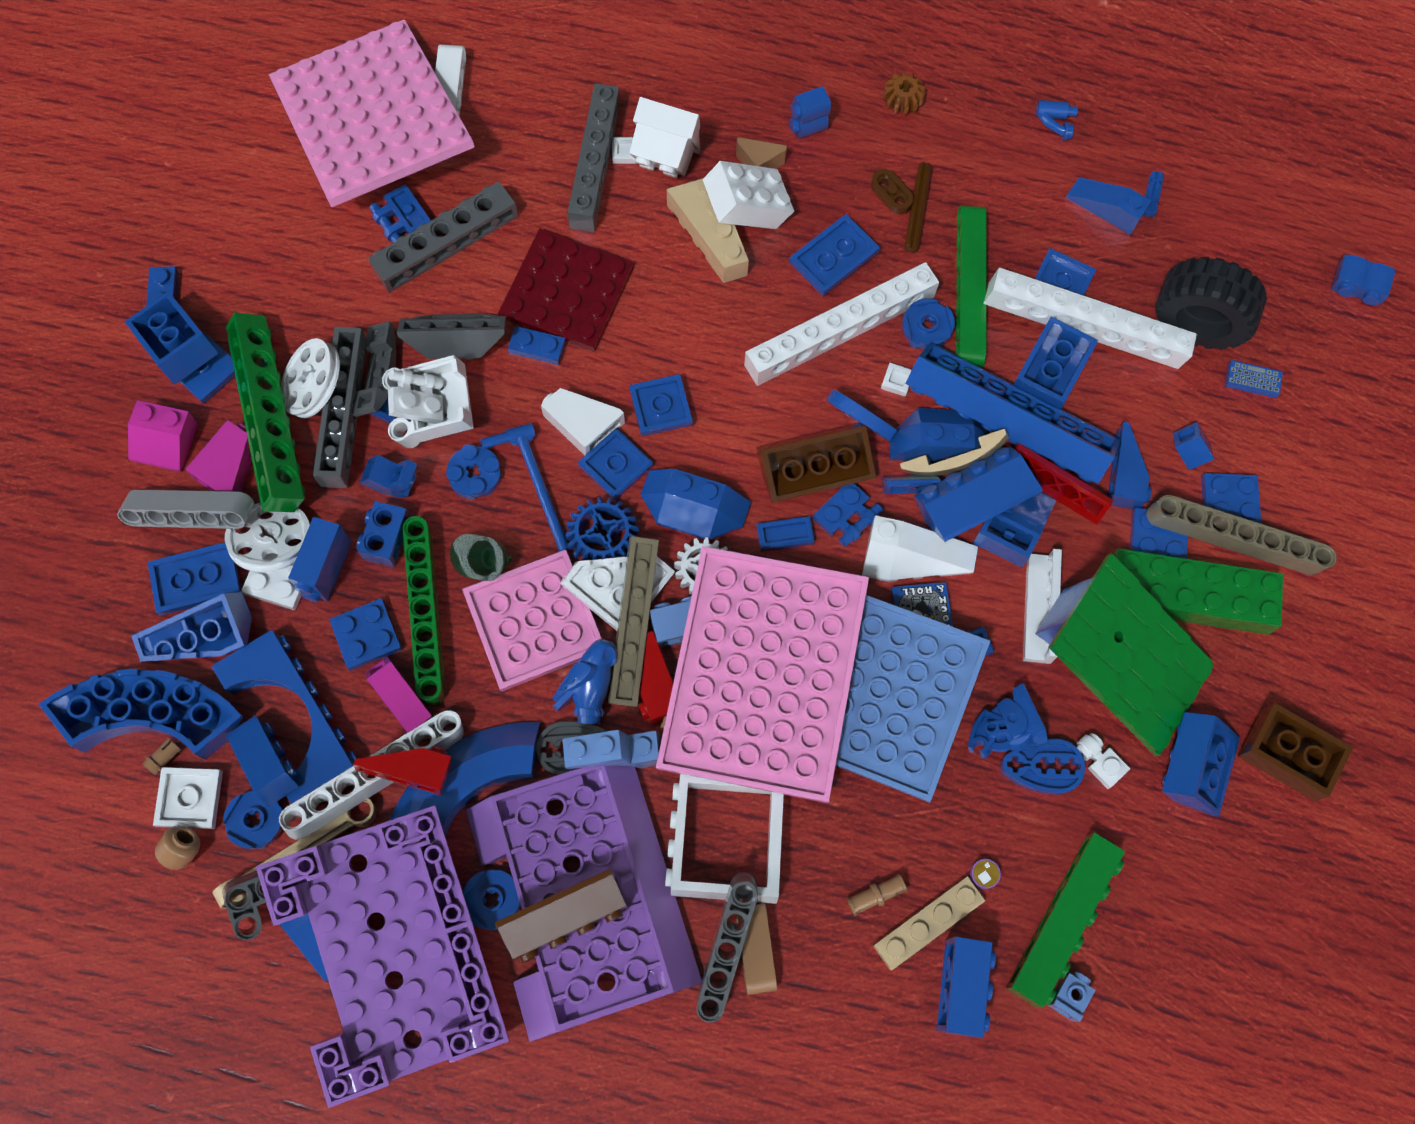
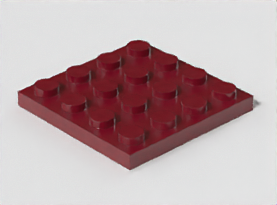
M539 228L498 314L499 316H506L507 321L534 331L564 337L567 343L595 352L633 270L634 264L630 260Z

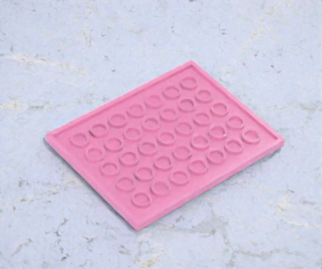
M405 19L269 74L331 208L475 147L471 136Z
M702 546L656 769L829 803L869 577Z

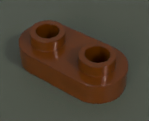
M882 169L874 173L871 189L893 213L904 214L908 212L913 202L911 191L890 170Z

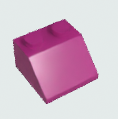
M137 400L128 422V459L137 463L182 472L199 426L198 422L189 411Z

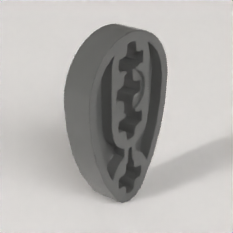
M578 722L554 723L548 726L539 736L536 746L538 760L542 767L553 776L575 770L565 768L564 757H562L560 752H553L552 757L548 758L546 753H542V750L547 749V744L550 743L556 749L561 748L564 738L607 731L591 724Z

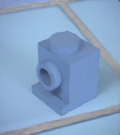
M1076 971L1073 975L1067 973L1056 986L1057 993L1049 1007L1072 1022H1080L1096 990L1089 986L1091 980ZM1073 989H1077L1080 993L1077 1001L1071 996Z

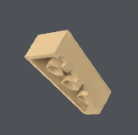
M703 179L667 189L668 208L678 217L681 226L689 232L693 238L692 241L705 254L706 260L722 282L726 283L746 277L748 275L749 260L734 224L718 222Z

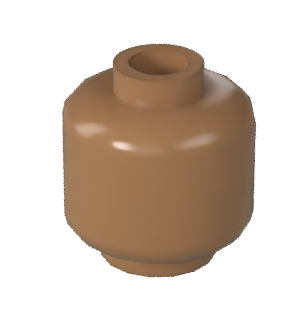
M181 825L172 826L164 832L157 842L155 856L158 862L166 868L172 870L183 869L192 862L198 853L200 838L189 827Z

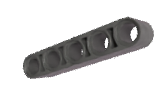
M738 873L730 882L697 995V1014L705 1022H715L723 1015L758 896L757 882L749 873ZM741 885H747L752 891L747 895H740L736 889ZM732 914H739L743 917V920L739 923H732L728 920V917ZM728 942L733 944L735 948L731 951H723L719 946L722 943ZM716 971H722L726 974V977L719 980L713 978L711 974ZM711 999L718 1004L715 1007H707L703 1002Z

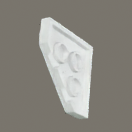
M658 556L656 558L651 602L675 572ZM627 557L577 561L559 584L617 631Z

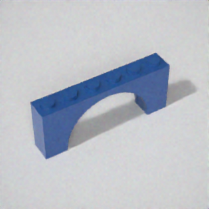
M270 630L247 644V646L240 648L212 665V668L224 689L232 695L253 687L277 686L296 693L305 703L311 718L312 735L308 752L296 770L297 774L294 775L299 787L286 795L292 804L353 767L354 761L358 757L353 751L348 753L343 744L347 742L346 737L339 727L334 729L329 721L333 718L330 710L325 704L320 705L317 701L316 696L319 695V692L311 680L306 682L302 673L305 672V669L297 657L292 659L288 651L292 647L284 635L278 636L273 630Z

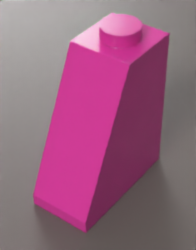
M227 420L185 470L194 480L210 491L243 492L252 461L246 427L241 423H238L236 426Z
M388 656L364 673L368 682L407 733L432 717Z

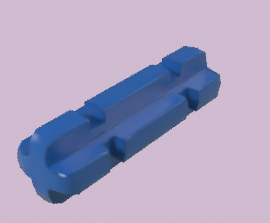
M1153 171L1149 176V186H1147L1145 197L1152 200L1143 215L1144 217L1153 218L1157 213L1162 183L1164 181L1163 172Z

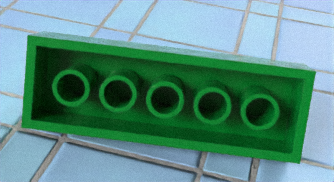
M1117 549L1113 553L1140 581L1139 583L1161 604L1162 609L1174 621L1265 635L1271 634L1282 626V573L1125 549Z

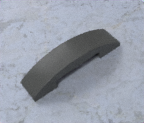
M390 321L368 327L364 348L371 355L364 390L356 391L352 409L354 417L377 412L388 397V390L383 386L382 377L388 369L396 368L395 332Z

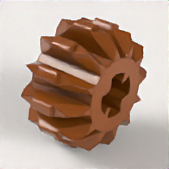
M903 71L900 76L893 74L891 80H887L883 93V101L887 102V109L894 108L895 114L898 111H902L905 116L908 111L915 113L917 108L921 107L925 95V86L922 85L921 78L914 79V73L906 76Z

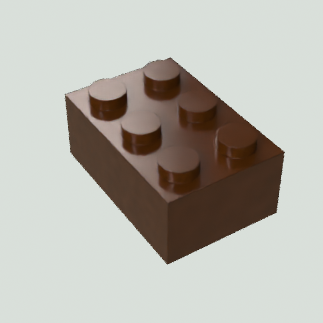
M1273 703L1261 710L1238 757L1311 800L1318 801L1330 797L1353 747L1277 703Z

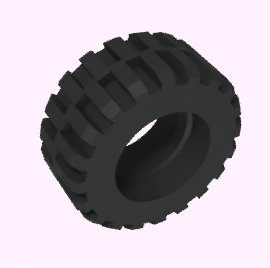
M1194 257L1187 259L1185 262L1181 261L1168 271L1155 305V312L1160 322L1196 333L1194 346L1200 345L1206 349L1218 348L1219 350L1227 349L1228 347L1235 348L1246 343L1255 335L1267 302V293L1257 275L1253 276L1252 271L1246 267L1244 269L1239 267L1238 263L1233 261L1229 263L1222 258L1210 259L1209 257H1201L1196 259Z

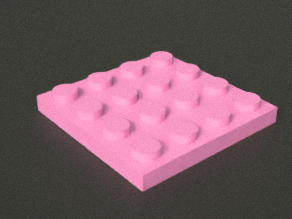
M566 550L462 589L501 692L579 662L589 646L596 640L602 639L590 608L559 584L573 567Z

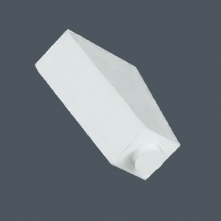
M562 388L558 389L555 393L548 394L541 405L543 416L584 455L589 453L615 428L619 429L625 424L624 412L621 409Z

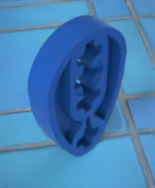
M832 389L826 399L828 403L860 424L866 425L868 429L889 442L897 433V430L835 389Z
M1048 739L1046 744L1039 745L1031 742L1025 747L1013 750L1002 758L1000 770L1005 777L1028 790L1042 794L1062 795L1072 791L1081 783L1085 774V762L1080 751L1070 742L1061 739ZM1012 758L1015 759L1016 764L1023 766L1017 769L1015 773L1011 767L1007 766V763L1011 762ZM1043 760L1044 765H1051L1055 760H1058V765H1066L1071 761L1073 766H1077V770L1072 772V775L1068 769H1062L1056 774L1055 769L1049 768L1043 774L1040 768H1036V764Z

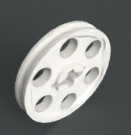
M317 338L310 339L303 343L289 360L281 382V392L285 395V410L288 413L300 418H309L318 413L331 397L337 383L340 368L339 354L332 344Z
M261 503L253 505L244 525L245 527H250L248 532L239 534L236 533L238 529H226L225 544L230 557L240 567L254 572H273L294 564L310 526L308 518L303 511L297 508L295 512H270L273 513L272 517L260 519L259 517L266 512H262ZM292 518L299 520L294 525L285 524L287 520ZM292 539L301 540L296 546L287 545ZM244 547L252 548V551L248 554L242 555L238 553ZM270 553L278 554L277 558L272 561L264 560V557Z

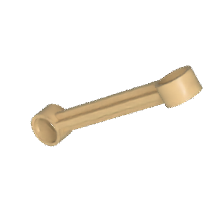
M369 798L363 801L370 806V814L365 820H353L351 818L352 809L261 864L329 842L353 826H369L377 815L375 804ZM256 867L250 870L249 872L245 873L244 875L257 871ZM232 879L222 883L212 892L221 909H226L222 894L223 888ZM235 889L230 893L229 899L234 902L240 901L245 897L246 891Z

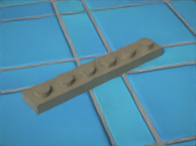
M635 536L629 538L615 644L617 661L612 667L608 697L609 704L633 707L638 705L659 540Z

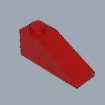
M653 631L647 633L641 686L642 703L638 704L643 720L649 719L652 726L662 722L664 716H667L673 688L672 679Z
M432 746L430 750L419 748L355 759L353 765L356 771L441 796L452 764V757L447 755L448 751Z

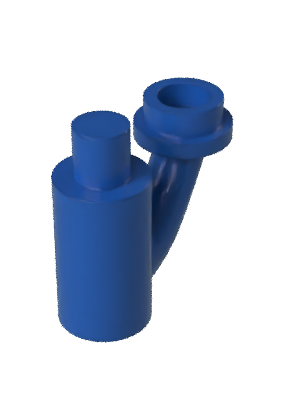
M1038 100L1036 118H1039L1047 128L1061 135L1062 141L1072 139L1074 125L1069 124V122H1064L1061 125L1054 119L1066 120L1067 116L1076 117L1078 107L1069 106V102Z

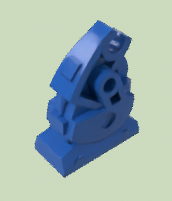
M1024 683L1013 689V699L1006 698L998 702L997 707L991 712L984 709L979 715L970 733L968 741L969 752L974 753V749L977 746H984L980 750V756L986 759L992 751L1006 752L1008 750H1016L1027 746L1031 742L1039 745L1048 743L1046 729Z

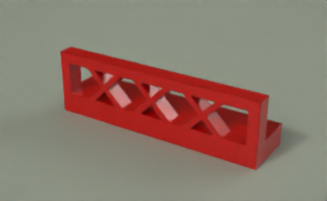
M1019 443L1015 449L1025 460L1040 484L1043 493L1097 525L1112 505L1114 500Z

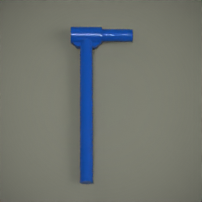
M528 423L510 428L503 433L480 439L482 449L507 442L520 447L559 552L570 550L529 444L535 437L532 424Z

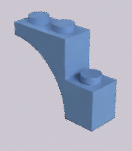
M620 730L564 738L565 768L575 769L612 765L633 766L637 768L656 766L662 734L657 731L627 735Z

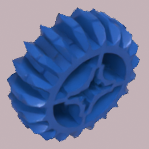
M599 496L596 504H593L588 499L587 508L579 504L577 508L580 514L572 512L570 516L573 521L566 524L567 529L570 530L566 533V539L570 540L568 543L569 549L575 550L573 553L576 559L582 557V561L627 557L626 552H628L629 538L631 536L637 537L636 534L639 533V527L635 525L637 523L636 516H630L632 513L629 507L623 509V502L621 501L613 505V498L611 497L607 500V503H603L602 497ZM601 516H610L615 519L607 521L604 520ZM592 519L593 526L586 531V534L581 535L584 525ZM598 524L600 525L601 530H603L605 533H607V535H606V537H607V542H606L604 536H602L601 533H598V531H599ZM625 530L621 542L613 547L612 540L619 535V532ZM587 545H589L590 547L594 545H599L603 547L605 551L594 550L589 548Z

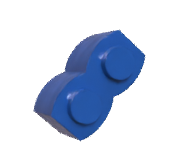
M822 86L794 96L793 104L790 106L792 114L791 119H789V127L791 132L796 134L798 139L826 130L829 123L828 115L831 111V101L824 87Z
M1345 254L1337 265L1331 289L1343 297H1357L1365 304L1381 305L1389 297L1396 270L1384 264L1369 262L1359 256Z

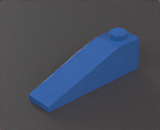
M242 592L223 593L131 637L141 662L225 656L247 646L252 616Z

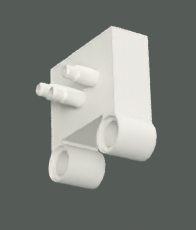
M452 355L404 368L411 370L413 374L422 375L427 373L432 374L434 378L443 380L442 388L440 390L432 388V392L442 396L444 421L433 424L411 420L410 422L405 418H396L388 427V434L394 441L406 448H414L423 441L474 429L466 368L461 360ZM390 368L384 373L382 383L387 390L393 386L398 387V381L389 379L390 370L400 371L401 369ZM410 384V390L420 391V386Z

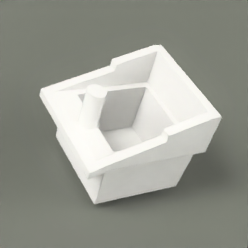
M640 97L633 119L636 129L629 154L636 159L635 163L640 164L639 166L644 169L654 171V167L663 171L664 175L677 178L678 174L685 176L693 153H700L699 115Z

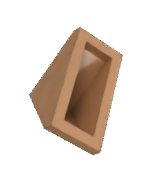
M738 137L736 157L742 164L777 169L785 164L787 146Z

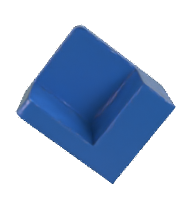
M1198 422L1173 433L1175 448L1189 470L1214 460L1212 446Z

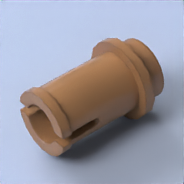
M167 738L150 757H145L146 761L143 765L156 775L159 771L161 772L162 767L181 749Z

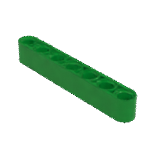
M960 205L957 214L956 355L978 367H983L986 358V305L983 304L986 296V207Z
M413 516L408 518L403 524L415 689L419 698L426 705L437 706L445 699L446 689L433 538L427 522L420 516ZM415 529H424L419 536H412V532ZM421 553L426 554L423 561L414 562L415 556ZM422 579L428 580L424 588H416L418 581ZM422 606H431L427 614H418V610ZM423 633H433V636L429 641H420V637ZM429 658L435 659L433 667L430 669L422 668L425 660ZM432 685L437 686L436 694L431 697L424 695L426 688Z

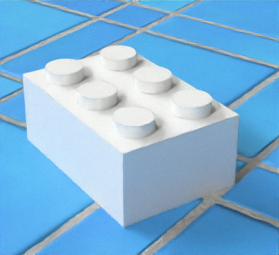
M719 161L703 179L719 223L777 229L794 212L778 169Z

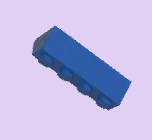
M1009 446L998 449L993 455L984 460L973 462L968 468L959 473L956 472L948 475L945 480L935 485L923 488L914 497L924 522L946 542L1043 491L1021 454Z

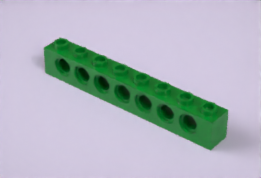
M234 312L226 326V332L262 512H295L305 499V489L301 486L300 465L296 462L294 453L295 442L291 439L289 430L290 418L286 416L285 395L281 392L280 387L281 376L275 364L276 352L275 349H272L270 340L271 329L267 326L266 317L263 315Z

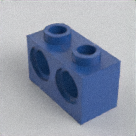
M374 501L372 509H369L366 513L364 534L359 535L356 545L358 553L363 560L395 567L404 541L403 524L410 518L406 508ZM384 518H392V521L389 524L380 525L381 521ZM384 542L380 550H372L374 544Z

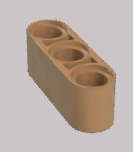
M765 903L755 905L741 952L747 995L777 991ZM736 914L737 923L743 920V917L739 914Z

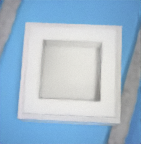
M612 137L613 164H637L635 163L636 159L629 154L633 137Z
M889 363L881 389L906 397L909 385L905 383L912 370Z

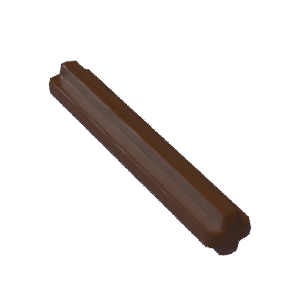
M921 162L918 166L904 247L906 252L916 253L919 248L932 170L930 163Z

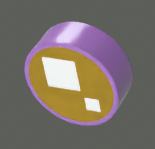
M981 859L975 862L970 869V879L980 889H990L996 886L1001 877L998 865L990 859Z

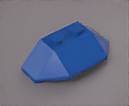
M917 408L896 428L897 433L889 442V460L909 461L926 455L930 458L931 462L937 463L981 448L978 437L990 433L980 422L974 419L963 418L958 414L957 410Z
M677 469L650 470L641 492V498L657 525L701 539L708 537L709 541L734 530L742 529L751 505L750 501L725 484Z

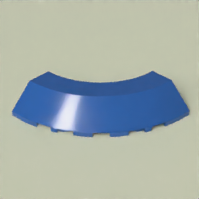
M124 669L101 676H90V679L75 685L70 684L38 704L72 748L83 753L119 735L134 732H154L179 739L195 755L206 760L228 742L226 734L237 728L243 718L232 704L200 682L161 670Z
M540 722L504 724L484 729L456 742L446 749L448 751L447 755L452 757V764L441 796L408 786L399 799L390 820L435 805L446 836L452 825L451 822L458 812L484 790L510 781L535 780L536 746L539 739Z

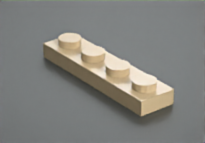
M967 876L874 944L873 947L889 970L892 971L985 902V900Z

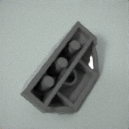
M474 313L431 314L416 316L412 319L401 318L397 335L427 359H441L455 355L457 358L472 360L474 358H481L504 335L506 316Z

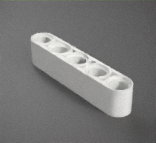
M439 45L435 74L460 117L466 66L465 46Z

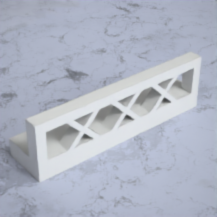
M1053 549L1049 555L1031 554L1027 560L1023 661L1051 664L1057 658L1048 648L1050 644L1035 633L1060 596L1062 550Z

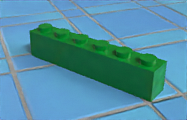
M1096 833L1086 836L1005 989L1036 1008H1044L1045 1004L1049 1006L1057 993L1054 987L1058 979H1063L1070 969L1071 964L1068 962L1073 952L1077 953L1084 942V937L1081 936L1086 926L1090 927L1094 923L1098 915L1095 909L1099 901L1103 902L1111 890V886L1108 884L1112 876H1117L1123 868L1125 862L1122 860L1125 853L1123 849Z

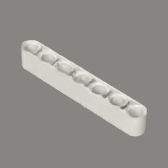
M454 711L441 712L371 756L419 748L430 750L432 746L446 750L460 741L464 735L461 719ZM448 724L456 725L452 731L443 730ZM421 740H432L428 746H418ZM353 766L286 807L279 816L280 826L290 838L295 840L303 839L394 782L379 777L367 778L368 774L356 771ZM355 786L350 794H342L345 787ZM329 802L324 810L316 811L319 803ZM302 818L298 826L289 827L293 819Z

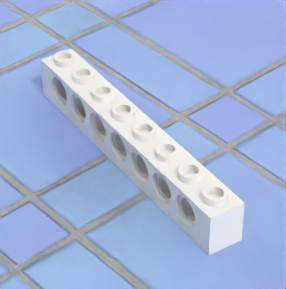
M925 262L746 351L744 366L755 384L759 386L906 312L913 302L925 298H934L939 281Z
M1000 267L989 281L983 303L1045 325L1050 317H1053L1097 339L1099 343L1179 369L1192 357L1197 335L1196 333Z

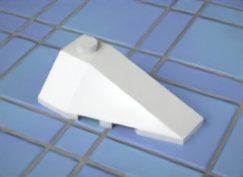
M875 515L870 529L862 576L892 582L907 578L922 579L927 576L940 575L942 577L971 574L974 572L978 546L954 538L944 542L933 531L904 521Z

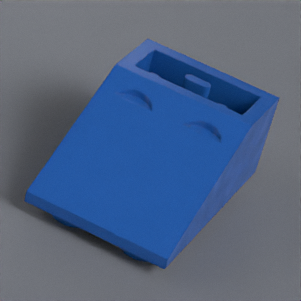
M1041 492L983 522L973 544L1022 568L1030 558L1056 500Z

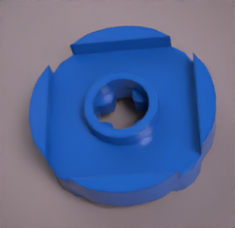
M931 298L913 302L910 308L906 310L902 319V331L910 346L915 349H925L930 342L939 347L946 345L955 327L952 311L947 306L944 307L938 304L939 301ZM924 320H929V323H934V326L930 329L922 325Z
M467 444L449 460L446 476L452 489L459 496L466 499H476L475 497L483 495L486 497L496 490L501 481L500 464L494 453L490 450L482 449L481 446ZM478 467V471L481 474L479 476L474 475L472 478L468 477V470Z
M253 790L252 792L236 796L228 804L223 816L228 839L244 849L267 848L279 837L283 830L279 823V816L284 808H282L279 801L267 807ZM259 812L261 822L259 825H254L253 828H250L251 822L247 820L250 814L255 816Z
M488 870L475 874L467 882L463 890L472 923L482 929L498 930L495 922L521 909L513 877L501 870ZM498 892L500 895L497 899L499 904L496 907L491 905L487 908L485 905L488 901L485 898L486 894L490 893L493 895Z

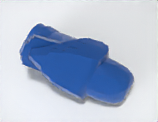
M602 639L596 640L585 651L579 662L573 665L552 698L556 701L553 707L557 711H561L574 701V715H578V723L600 724L601 717L605 715L602 705L610 684L611 666L616 664L617 650L613 642Z

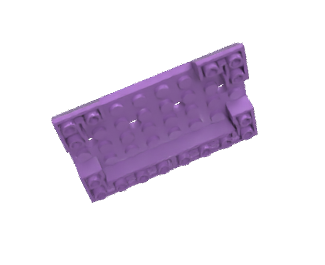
M612 765L575 769L491 796L466 810L481 866L508 859L521 909L527 908L608 869L611 870L627 906L626 909L622 910L624 916L607 923L606 919L598 922L596 929L579 936L575 932L566 937L567 943L557 948L550 949L548 945L539 949V956L535 957L539 972L513 982L530 1042L701 984L700 973L676 897L671 896V887L665 886L667 868L635 767ZM552 800H560L564 804V809L559 815L553 816L547 811V806ZM570 856L578 857L581 862L580 868L574 873H569L564 869V861ZM603 973H611L615 977V986L610 991H603L598 986V979Z
M435 805L256 866L273 926L308 913L341 1020L343 1031L310 1046L328 1108L387 1087L394 1079L448 1059L449 1063L509 1042ZM356 854H361L367 859V867L362 872H357L351 867V859ZM378 912L385 917V925L382 929L376 930L370 927L368 919L372 913ZM391 971H398L403 976V984L398 988H392L387 984L386 977ZM416 1030L421 1034L422 1041L418 1046L411 1047L406 1044L404 1036L408 1031Z

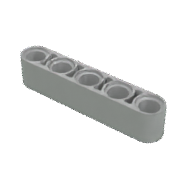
M131 490L122 503L117 516L123 523L137 527L239 529L244 527L253 508L254 501L243 492Z

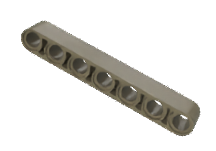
M1172 495L1161 497L1147 510L1148 521L1156 527L1307 575L1319 574L1332 567L1337 560L1335 551L1326 544Z

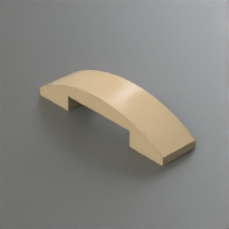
M1002 429L978 437L981 445L979 449L931 464L930 458L924 455L900 463V466L905 472L915 475L955 473L968 468L975 461L984 460L994 454L995 451L1005 444L1009 436L1007 431Z

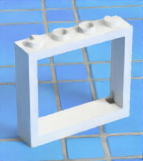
M680 774L679 783H674L672 800H678L677 811H671L670 828L676 829L675 840L669 839L668 857H673V868H667L665 886L671 887V896L725 900L730 886L728 884L681 881L688 788L770 794L766 887H757L758 896L756 902L777 904L779 898L784 794ZM741 885L736 891L740 895H747L752 889L749 886Z

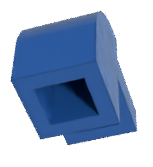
M376 455L368 459L359 484L386 495L406 498L416 479L414 471L417 464L410 460L396 464L380 455Z

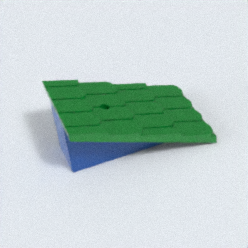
M1110 553L1105 557L1093 578L1066 588L1061 592L1035 634L1050 644L1048 648L1154 756H1160L1162 751L1168 746L1177 726L1181 724L1184 712L1194 702L1202 684L1210 676L1214 665L1211 659L1191 640V637L1162 609L1161 604L1139 583L1140 581Z

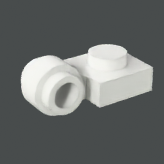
M1093 733L1084 735L1077 742L1076 748L1080 751L1085 761L1089 759L1094 761L1087 769L1109 789L1130 768L1111 748L1101 753V747L1104 744L1097 735Z

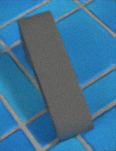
M257 871L232 879L227 882L222 891L234 933L241 940L254 939L262 929L257 906L266 903L263 890L259 888L260 880ZM243 889L246 891V894L242 900L234 902L229 899L232 891ZM245 917L255 919L254 925L249 929L238 927L239 922Z

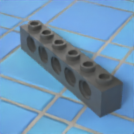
M594 84L567 212L570 229L595 232L612 149V137L615 134L620 109L618 86Z
M499 181L493 185L486 186L480 193L471 198L464 199L458 206L449 211L442 212L437 218L429 223L420 225L410 234L399 237L388 247L377 250L368 258L372 270L388 293H391L517 218L516 203Z
M334 328L332 345L339 354V375L334 391L322 410L313 476L321 487L348 488L358 416L354 417L352 415L355 393L362 389L367 350L364 348L366 337L361 328Z

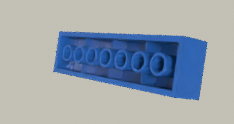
M932 342L919 355L905 383L915 393L920 395L926 394L934 398L938 405L943 407L949 406L957 410L958 414L963 418L974 419L982 423L981 425L988 431L995 432L1005 429L1009 436L1008 441L1011 443H1020L1030 448V450L1041 457L1045 456L1053 460L1056 466L1078 473V476L1087 482L1093 481L1099 484L1115 458L1120 439Z

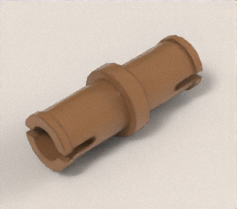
M898 874L878 885L873 883L869 885L870 889L846 899L853 915L856 916L876 905L881 907L885 905L884 901L908 891L901 875Z

